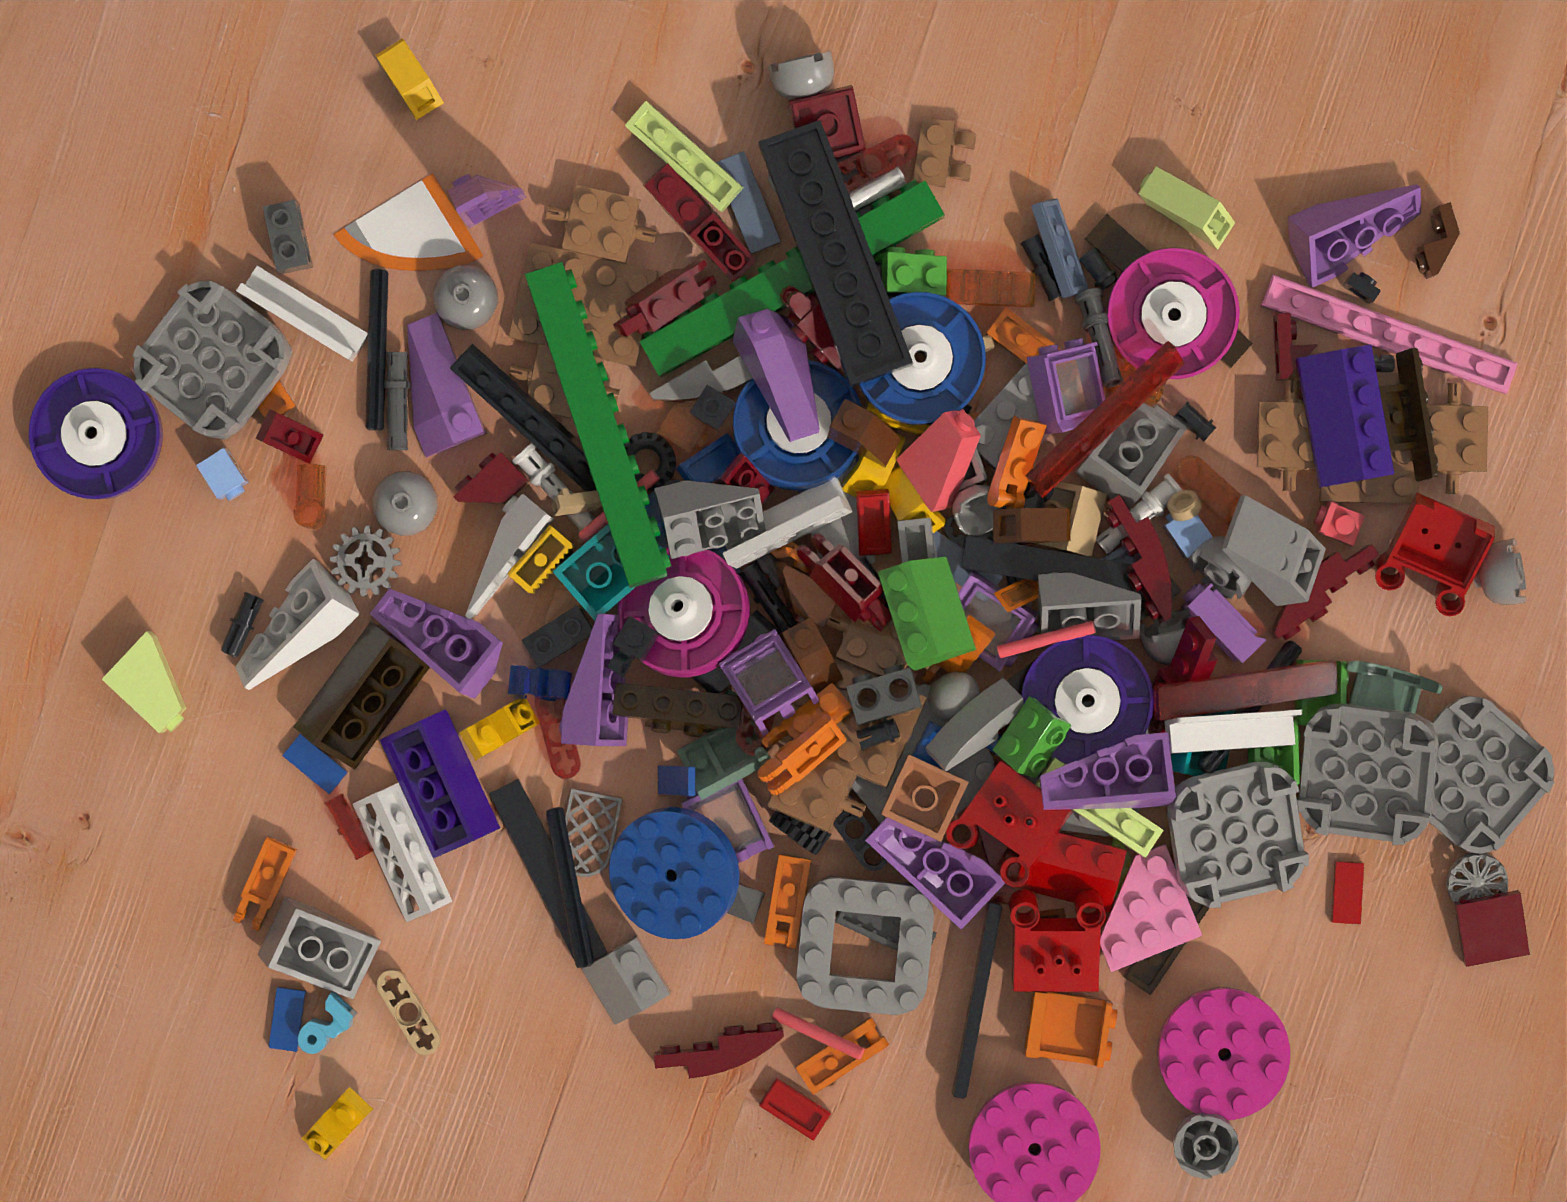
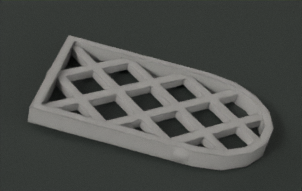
M571 788L565 820L567 825L568 819H570L575 828L569 831L568 835L571 836L578 831L584 840L575 848L570 842L572 854L575 855L580 863L575 866V871L583 867L586 872L579 873L576 871L577 876L591 877L600 873L607 866L613 850L622 798ZM577 793L593 797L583 803ZM574 795L580 806L570 812ZM600 798L615 802L605 807ZM596 800L602 810L592 816L586 806ZM618 804L614 821L608 810ZM583 809L589 819L578 825L572 815ZM605 813L611 824L601 830L595 819ZM591 822L597 833L587 838L581 828ZM613 827L611 841L609 842L604 832ZM601 836L607 846L596 852L590 842ZM587 844L593 855L583 861L577 850ZM609 849L604 863L599 855ZM596 858L601 867L594 872H590L586 864Z

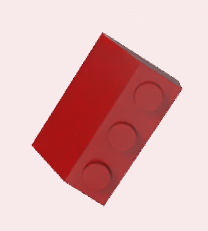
M1058 832L1032 869L1030 882L1025 886L1015 888L1029 890L1074 903L1078 893L1083 890H1095L1103 898L1105 911L1110 912L1127 850ZM1022 865L1020 866L1016 882L1022 880L1025 875V869Z

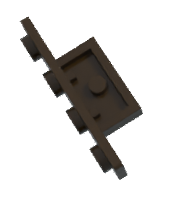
M1410 348L1396 353L1400 384L1379 386L1390 451L1411 450L1415 480L1420 482L1438 477V458L1434 451L1433 426L1429 420L1428 395L1424 388L1422 376L1423 363L1419 357L1418 348Z
M617 683L612 712L614 716L645 719V727H651L653 732L670 733L671 729L683 730L684 735L701 737L703 733H710L711 726L742 729L745 706L737 695Z

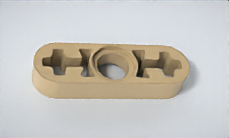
M398 969L384 971L377 980L379 994L413 1050L420 1055L433 1054L441 1044V1034L406 975ZM389 975L392 979L397 977L400 979L401 983L398 984L397 988L401 995L405 991H408L410 995L402 998L396 1005L391 1001L397 998L394 990H386L384 988V985L387 983L386 976ZM413 1003L416 1005L418 1017L415 1020L406 1021L401 1017L400 1008L403 1004ZM423 1018L427 1024L421 1026L422 1030L426 1035L431 1033L434 1035V1039L431 1041L433 1047L428 1048L427 1045L420 1046L418 1044L421 1035L417 1029L413 1033L408 1029L409 1027L416 1026Z

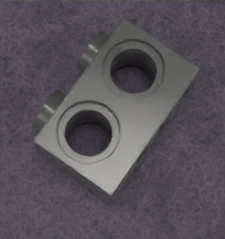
M296 200L263 206L276 271L280 274H286L313 268L300 204Z
M903 664L883 669L885 675L872 678L871 673L852 678L853 684L846 686L857 725L861 726L882 720L885 717L888 718L923 708L911 668L904 669ZM897 680H904L909 686L908 693L902 698H895L890 692L892 683ZM871 689L877 695L876 703L868 708L862 707L859 703V695L862 691Z

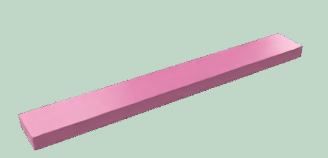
M1276 275L1271 276L1261 306L1278 313H1290L1292 318L1367 345L1371 344L1372 347L1394 355L1410 348H1418L1419 357L1423 365L1502 394H1507L1518 363Z

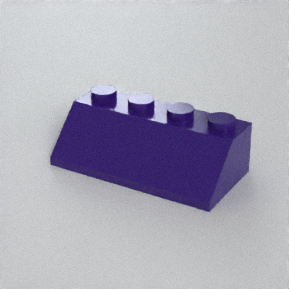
M1372 345L1296 358L1319 488L1393 475L1394 468Z
M446 709L380 739L433 859L500 829L494 812Z

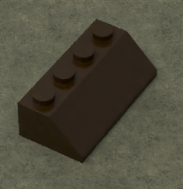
M370 621L293 727L313 745L355 770L430 667L400 640Z

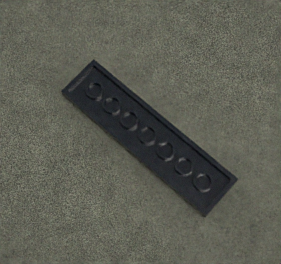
M821 120L759 141L758 146L850 388L912 366L911 355Z

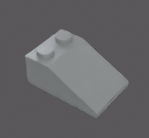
M1135 389L1075 473L1100 492L1106 493L1110 499L1120 495L1130 510L1154 479L1187 430V427Z
M1052 572L1038 575V622L1040 634L1092 620L1096 633L1090 635L1101 636L1111 640L1139 638L1141 594L1071 572Z
M285 896L257 955L268 968L354 999L381 940L321 910Z

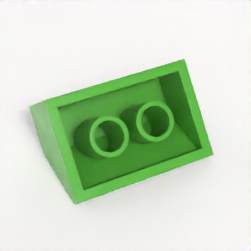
M946 556L907 561L878 572L906 663L911 669L916 671L977 650Z

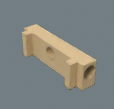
M563 488L552 503L554 516L603 510L597 491L569 494L568 488Z

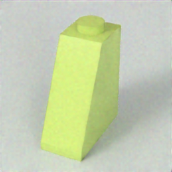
M1155 167L1153 172L1148 174L1141 183L1138 194L1148 206L1217 250L1235 224V221L1220 201L1158 167Z
M146 631L102 680L158 733H163L167 729L172 732L184 720L181 714L187 708L157 636L152 631Z

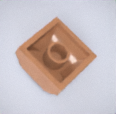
M908 754L887 797L881 815L941 842L969 781Z

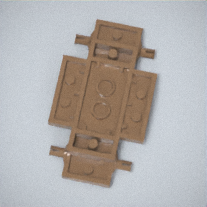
M576 184L573 201L567 210L548 205V212H546L545 219L564 222L565 235L562 249L530 242L508 337L537 344L539 347L536 360L531 368L511 364L510 370L521 372L522 374L509 371V377L527 381L528 394L550 414L573 419L525 274L563 262L565 271L572 269L577 288L572 289L575 301L582 300L588 317L582 320L586 332L593 331L598 349L593 351L596 363L602 361L604 363V360L636 367L641 348L639 341L643 339V333L638 334L636 330L628 336H619L613 324L627 314L625 301L655 281L658 275V271L627 264L630 247L635 239L654 244L657 230L638 226L637 214L641 201L638 198ZM604 386L606 393L613 392V394L619 395L620 389Z
M1376 372L1379 386L1400 384L1398 373ZM1291 379L1284 380L1285 399L1277 402H1258L1257 467L1274 468L1283 471L1282 491H1296V472L1303 469H1315L1304 402L1298 399L1299 380H1292L1291 391ZM1447 383L1448 402L1441 405H1427L1429 420L1433 426L1432 438L1434 451L1438 458L1437 470L1439 473L1446 475L1445 494H1460L1459 475L1467 472H1487L1488 406H1470L1461 403L1462 383ZM1411 450L1391 452L1394 468L1393 475L1319 488V502L1411 504L1416 492L1419 493V482L1415 480Z
M832 613L830 614V620H827L826 626L843 633V641L836 654V659L833 658L843 680L834 685L850 704L851 701L846 686L853 684L852 678L871 673L872 678L885 675L883 669L903 664L904 669H906L908 665L893 620L880 632L868 620L865 623L860 619L854 622L850 618L847 621ZM793 676L789 685L797 681L795 676ZM900 680L893 682L890 687L891 695L895 698H902L908 693V689L899 686ZM866 689L860 693L859 703L862 707L868 708L876 703L877 695L875 691ZM805 694L792 702L793 709L795 711L810 700L808 694ZM919 694L922 707L924 708L927 698ZM923 708L888 717V720L895 719L900 737L895 738L894 743L887 741L867 748L864 751L859 742L871 738L872 735L858 739L856 730L881 723L883 719L859 726L852 711L836 724L846 737V742L798 783L795 782L781 794H772L768 807L827 833L830 832L836 817L843 810L861 818L866 805L849 799V792L856 777L858 776L881 787L888 788ZM779 711L776 713L768 732L781 725V722L785 720ZM786 735L779 743L785 745L787 742L792 741V738Z

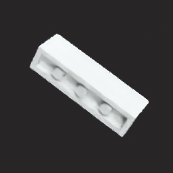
M834 477L823 485L808 489L764 511L763 517L766 532L750 540L726 545L728 551L723 552L727 564L737 569L851 513V507L839 480Z
M1302 710L1182 717L1166 720L1165 732H1168L1170 753L1295 745L1293 716L1302 715Z

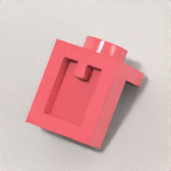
M1333 501L1327 502L1326 506L1320 505L1314 519V524L1318 525L1315 532L1349 546H1354L1365 515L1337 505L1338 503Z

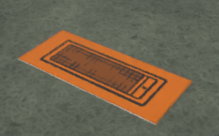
M1022 579L993 594L1008 613L1038 599V583Z

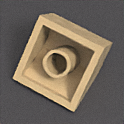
M1053 480L1054 492L1050 500L1044 503V508H1070L1071 541L1029 543L1091 557L1107 494L1084 486Z

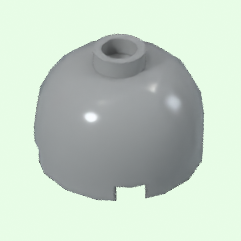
M831 51L822 53V56L821 53L786 60L784 63L768 65L774 88L782 97L788 100L827 91L834 78V63Z
M457 265L445 271L437 280L433 291L434 307L439 317L449 326L460 330H475L485 325L493 316L499 303L498 289L493 279L481 268L472 265Z
M410 471L395 472L385 477L376 487L372 498L373 513L378 523L388 532L399 536L416 535L426 530L434 520L438 510V497L433 485L422 475Z
M1215 536L1206 540L1189 557L1188 564L1193 573L1198 569L1204 576L1201 582L1203 584L1211 583L1213 586L1210 589H1217L1223 597L1232 599L1237 594V599L1241 598L1249 588L1252 580L1222 550L1225 536Z
M1515 538L1493 543L1473 579L1476 588L1482 587L1485 596L1493 603L1500 605H1516L1526 603L1527 596H1520V590L1526 589V580L1521 554H1514L1512 546L1518 545Z
M1182 609L1171 611V618L1163 623H1159L1156 618L1153 620L1154 624L1147 628L1145 622L1141 624L1140 639L1147 655L1155 662L1171 665L1188 618L1195 616L1190 615L1189 610Z
M1193 1112L1186 1116L1177 1126L1173 1139L1174 1154L1181 1168L1191 1176L1202 1179L1212 1178V1176L1218 1175L1221 1172L1222 1174L1228 1172L1236 1162L1240 1150L1237 1132L1230 1121L1219 1114L1211 1115Z

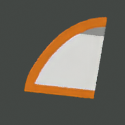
M433 173L333 234L341 245L359 258L369 263L395 270L426 271L448 269L457 265H466L484 257Z

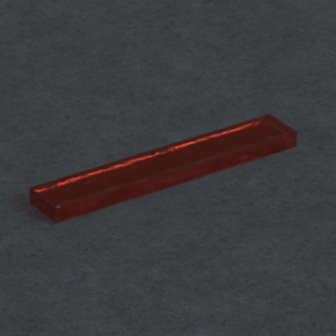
M1167 341L1025 475L1038 495L1042 498L1045 497L1185 364L1177 348L1171 342Z
M1326 660L1153 686L1155 719L1162 721L1338 694L1337 662Z

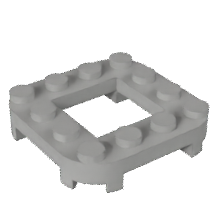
M831 875L815 883L806 894L802 913L797 964V983L802 996L816 1006L830 1009L900 1015L915 1010L924 998L927 990L934 923V910L931 901L909 882L896 883ZM836 911L901 917L895 980L830 974Z

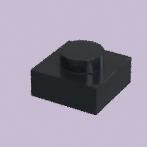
M1355 272L1352 273L1342 285L1368 304L1374 302L1381 292L1380 289L1375 287L1377 282L1363 272H1360L1359 275Z

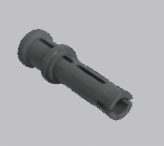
M1100 288L1087 289L1074 297L1075 303L1080 305L1084 319L1081 322L1082 328L1089 332L1091 342H1097L1098 344L1095 346L1103 387H1116L1124 381L1109 334L1108 314L1105 313L1102 303L1104 294Z

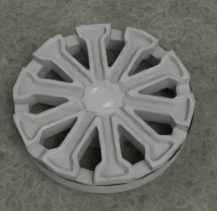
M1469 853L1457 859L1450 867L1446 878V888L1453 902H1458L1459 898L1467 894L1465 900L1474 899L1475 896L1476 898L1483 897V894L1486 896L1494 895L1489 889H1498L1499 892L1497 894L1508 891V876L1504 866L1494 856L1487 853ZM1480 859H1484L1485 862L1480 869L1478 862ZM1468 861L1471 862L1472 869L1470 870L1465 867V863ZM1492 865L1497 866L1495 870L1489 872ZM1456 872H1461L1464 877H1455ZM1499 876L1502 877V881L1500 882L1492 881L1498 878ZM1455 885L1463 886L1457 890H1453V886Z

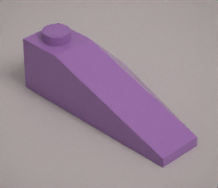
M469 174L455 180L452 183L454 187L448 190L455 209L469 228L526 198L522 188L479 175L472 178Z
M1415 184L1317 204L1289 216V243L1308 284L1313 288L1340 276L1349 269L1346 264L1359 254L1365 257L1372 251V244L1384 235L1391 237L1420 215L1421 189Z
M765 309L738 317L733 343L788 441L791 442L817 434L820 430L806 344L802 343L792 333L790 329L794 325L788 318Z
M438 313L408 324L413 424L425 457L428 458L487 433L467 384L450 369L457 359Z
M390 588L370 612L373 618L463 695L475 699L495 674L503 642L477 621Z
M598 614L563 709V717L559 725L561 744L627 746L628 717L614 716L612 712L615 686L617 683L626 684L625 676L622 677L608 668V664L613 656L620 651L618 647L613 645L620 632L619 615Z
M1168 732L1134 735L1123 742L1099 750L1093 755L1041 775L1040 786L1043 810L1145 808L1172 804L1176 798Z
M888 817L865 839L868 844L961 930L1005 884L1001 876L983 859L944 841L940 842Z

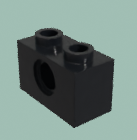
M577 605L522 639V642L538 668H541L589 638L593 627L580 606Z

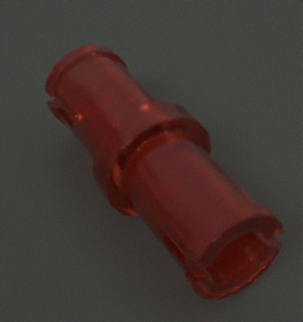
M343 793L324 803L339 827L336 830L339 836L343 835L355 860L374 851L360 827V824H362L360 818H355Z

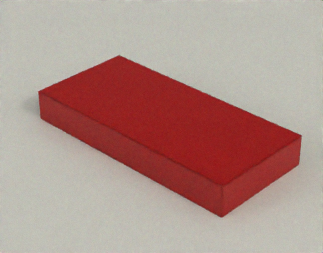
M1335 861L1332 923L1361 924L1364 863Z

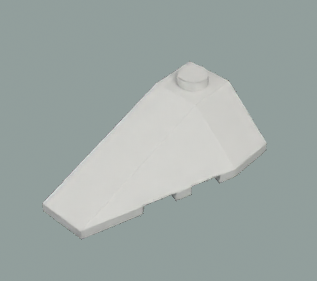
M524 494L519 498L513 495L502 509L506 514L501 519L465 616L473 620L507 579V573L555 520Z
M312 559L291 580L285 589L289 592L285 601L279 609L276 607L272 609L269 614L272 618L270 624L263 634H256L235 666L244 688L252 689L336 638L359 615L350 594L342 586H339L334 577L317 560Z

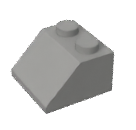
M638 935L593 961L591 966L582 968L583 973L615 1025L642 1012L671 993L669 986Z

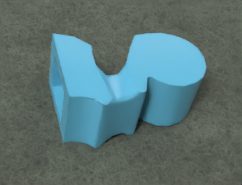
M331 992L325 1002V1010L333 1016V1021L328 1022L312 1018L299 1032L298 1044L306 1053L315 1054L326 1047L330 1038L334 1039L353 1025V1018L357 1012L335 992Z

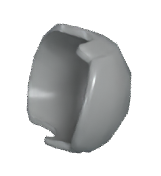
M987 485L969 486L959 492L953 503L952 511L959 529L968 536H980L993 529V510H1000V508L988 504L987 496L990 487Z
M957 671L950 672L932 683L927 699L930 710L940 721L949 722L964 706L980 694L978 683L969 674Z

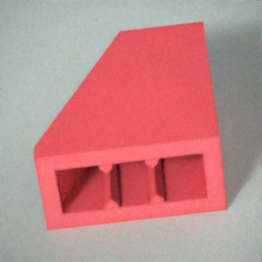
M964 409L944 412L896 459L931 512L949 509L953 506L981 437V434L975 427L974 420Z

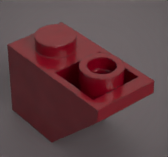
M492 452L478 465L482 470L475 477L472 478L470 475H467L457 484L455 489L458 493L453 497L460 503L506 504L513 495L521 491L530 481L502 452L497 456Z
M742 453L733 458L715 481V484L757 488L760 493L761 505L775 489Z

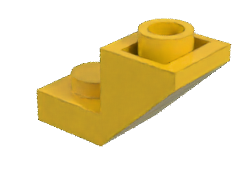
M403 38L375 55L387 77L398 90L416 120L444 103Z
M897 434L901 441L886 468L859 454V461L841 482L843 491L856 498V491L882 489L900 454L905 438Z
M900 465L892 470L882 489L889 490L890 506L898 521L931 518L933 533L945 525V518L938 511L931 512Z
M522 696L459 732L476 761L539 725L540 722L525 696Z
M348 1087L301 1139L308 1144L314 1153L319 1154L326 1160L373 1108L352 1088Z

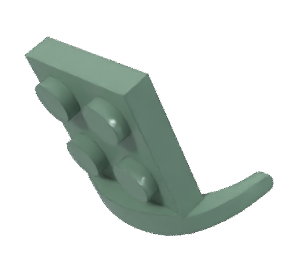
M1352 660L1348 662L1346 668L1347 671L1356 672L1348 704L1408 711L1415 714L1421 689L1440 694L1443 689L1440 683L1429 678L1371 662Z
M732 689L725 692L727 695H737ZM746 709L742 729L719 727L677 750L684 766L695 767V789L701 800L759 770L767 760L772 759L768 748L762 743V736Z

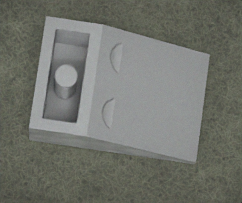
M687 480L654 488L662 530L671 559L750 540L766 532L760 493L757 488Z
M1246 495L1239 498L1222 546V550L1276 606L1308 602L1326 550L1308 529Z

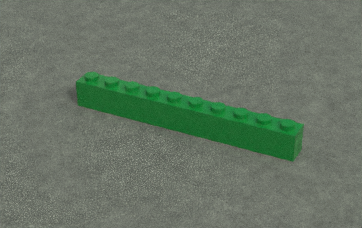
M917 180L907 183L899 189L902 194L891 200L888 196L877 200L871 205L873 210L861 216L860 212L856 213L873 258L875 255L885 252L886 248L898 245L945 218V214L926 180L918 183ZM797 246L785 253L787 256L785 260L778 264L772 260L757 269L759 274L747 280L746 276L737 279L728 285L730 291L721 296L717 292L707 296L700 301L702 305L700 308L693 312H690L688 308L673 318V323L664 328L660 327L654 332H644L645 339L639 342L660 378L733 338L738 317L765 309L777 313L786 308L784 303L781 302V296L779 295L783 290L782 288L790 285L804 293L805 296L813 293L812 285Z
M563 262L526 273V281L629 588L631 589L667 577L666 568L671 567L666 548L659 549L655 537L661 534L655 516L648 518L645 506L649 505L650 501L645 486L638 487L634 475L640 473L634 454L627 455L624 444L629 442L625 426L623 423L619 425L616 423L613 413L619 411L613 392L606 393L603 382L609 379L603 361L596 363L593 351L597 350L598 346L593 331L586 332L582 320L588 317L582 300L575 301L572 289L577 288L572 269L565 271Z

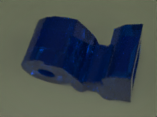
M511 665L508 695L513 699H527L528 694L545 701L567 700L572 673L557 669H542L539 667L528 669L522 665Z

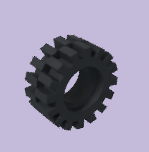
M641 432L640 434L632 435L629 438V442L624 444L628 456L633 454L636 456L639 451L644 449L653 450L659 456L660 464L655 473L659 476L660 480L647 490L655 491L654 488L662 487L672 479L676 469L675 452L670 443L656 433ZM635 474L634 476L636 482H638L645 474Z
M775 811L769 819L770 823L814 855L818 854L831 836L830 832L822 831L779 811Z

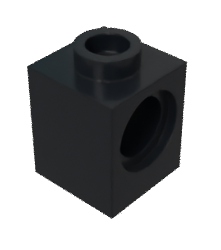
M707 384L692 407L690 415L718 432L735 406V401Z

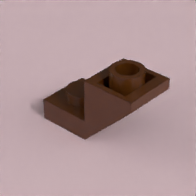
M1451 202L1432 209L1434 213L1430 217L1432 228L1435 234H1440L1441 239L1419 246L1417 248L1418 254H1415L1417 268L1420 273H1425L1426 279L1439 274L1460 235Z
M1070 508L993 510L994 543H1054L1071 541Z

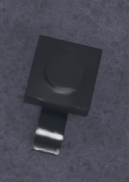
M629 616L613 642V645L618 647L620 651L613 656L608 664V668L624 677L634 658L642 662L644 661L659 633Z

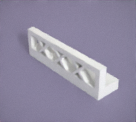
M256 266L246 284L241 283L236 290L351 362L354 361L368 338L367 332L259 266Z
M399 783L352 804L406 922L452 902ZM366 804H372L377 815L376 820L371 818ZM382 835L387 837L390 843V850L385 848L381 840ZM396 865L401 867L404 874L403 879L398 877L395 870ZM409 894L415 898L419 910H413L409 901Z

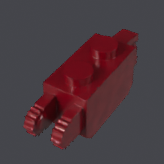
M704 257L695 260L683 269H673L628 298L625 301L627 314L613 324L618 335L628 336L636 330L638 334L646 331L654 332L703 299V293L717 283L713 275L704 277L699 282L695 281L693 276L708 266Z
M790 285L782 288L783 290L779 295L781 296V302L791 311L786 317L794 325L790 329L792 333L802 343L808 340L814 348L810 352L820 363L825 365L829 362L837 369L840 367L843 370L815 294L805 296L804 293Z
M815 533L810 537L811 543L823 556L822 559L805 545H801L796 549L798 558L812 571L810 577L854 622L860 619L865 623L868 620L881 632L893 620L891 613L884 606L886 601L882 598L884 593L882 584L845 546L838 544L834 547L822 534Z

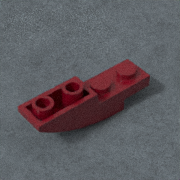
M668 163L664 164L643 184L645 189L663 207L665 212L732 282L736 281L757 261Z
M1118 495L1104 504L1106 508L1104 516L1113 529L1117 527L1123 539L1120 542L1129 557L1134 555L1137 560L1126 567L1129 572L1126 575L1129 584L1135 592L1140 590L1146 600L1143 606L1152 620L1157 618L1159 623H1163L1171 618L1172 608L1171 581L1164 550L1148 516L1136 523L1123 499Z
M1373 544L1366 545L1345 560H1343L1339 552H1332L1321 561L1308 602L1283 605L1270 632L1274 639L1283 637L1284 640H1287L1301 631L1299 625L1307 619L1314 622L1327 614L1326 606L1331 604L1332 601L1325 591L1329 589L1331 593H1334L1348 584L1346 577L1355 571L1358 575H1361L1375 565L1373 559L1379 556Z
M1200 616L1188 618L1171 665L1159 668L1152 686L1154 704L1149 724L1154 733H1165L1166 720L1181 718L1203 690L1218 661L1212 652L1217 637Z
M775 1022L757 1024L756 1030L745 1031L743 1025L724 1027L723 1033H718L719 1046H713L712 1041L693 1043V1048L680 1049L679 1044L660 1046V1051L654 1053L655 1069L688 1066L689 1079L725 1072L757 1058L772 1048L784 1037L783 1027L777 1028Z

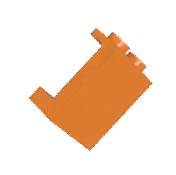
M1032 992L1023 1054L1029 1058L1038 1059L1043 1057L1095 1065L1098 1068H1103L1104 1061H1110L1112 1042L1107 1040L1109 1028L1115 1029L1117 1009H1112L1113 1003L1110 1000L1057 992Z

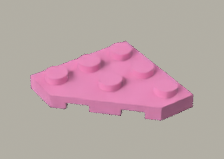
M1166 844L1151 849L1146 858L1139 854L1135 855L1131 862L1129 871L1100 937V947L1111 972L1202 936L1187 896L1180 887L1176 869Z

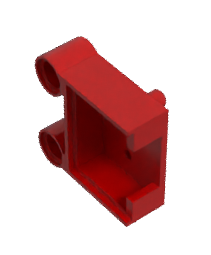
M1416 492L1387 551L1381 554L1376 561V583L1379 587L1388 591L1400 588L1404 583L1405 567L1439 581L1435 590L1436 608L1445 616H1456L1464 609L1465 595L1495 539V526ZM1386 567H1394L1398 572L1394 575H1387L1382 570ZM1446 593H1455L1458 598L1449 601L1442 596Z
M1000 760L962 816L949 824L946 830V837L952 846L959 849H968L977 843L979 838L977 826L981 827L1019 854V857L1009 858L1002 864L1000 876L1005 884L1011 887H1022L1030 882L1032 869L1073 810H1043L1041 789ZM960 825H967L970 828L971 837L966 843L961 844L955 839V830ZM1014 863H1020L1025 869L1023 879L1018 882L1012 881L1008 876V869Z
M1024 889L1014 892L1009 898L1008 903L1013 923V992H1099L1101 926L1106 919L1101 895L1095 890H1083L1078 893L1074 901L1077 918H1040L1038 901L1035 894ZM1021 906L1032 908L1027 913H1019L1017 911ZM1087 906L1097 907V910L1093 913L1083 912V909Z

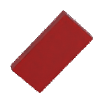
M889 490L856 491L859 556L892 554Z
M777 1077L759 1103L761 1108L813 1141L831 1115L830 1111Z

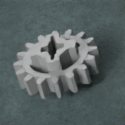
M365 526L364 533H360L358 528L354 527L352 528V537L346 534L340 535L344 542L342 546L333 545V548L338 551V556L330 557V561L336 562L338 567L334 568L331 572L332 574H341L342 578L338 581L339 586L346 583L350 584L349 593L353 594L357 588H360L361 596L366 597L368 589H371L375 595L380 594V585L387 589L391 587L388 581L389 577L398 578L399 575L393 571L394 566L402 565L401 561L394 560V555L400 552V548L390 547L394 538L390 536L383 539L384 530L378 529L375 534H372L371 526ZM360 540L359 548L353 554H346L349 547ZM374 541L384 548L387 557L380 556L374 550ZM365 552H368V557L374 558L373 565H368L367 570H364L363 565L358 564V558L364 557ZM345 566H352L358 573V581L348 574ZM379 568H386L379 579L371 582L372 575Z

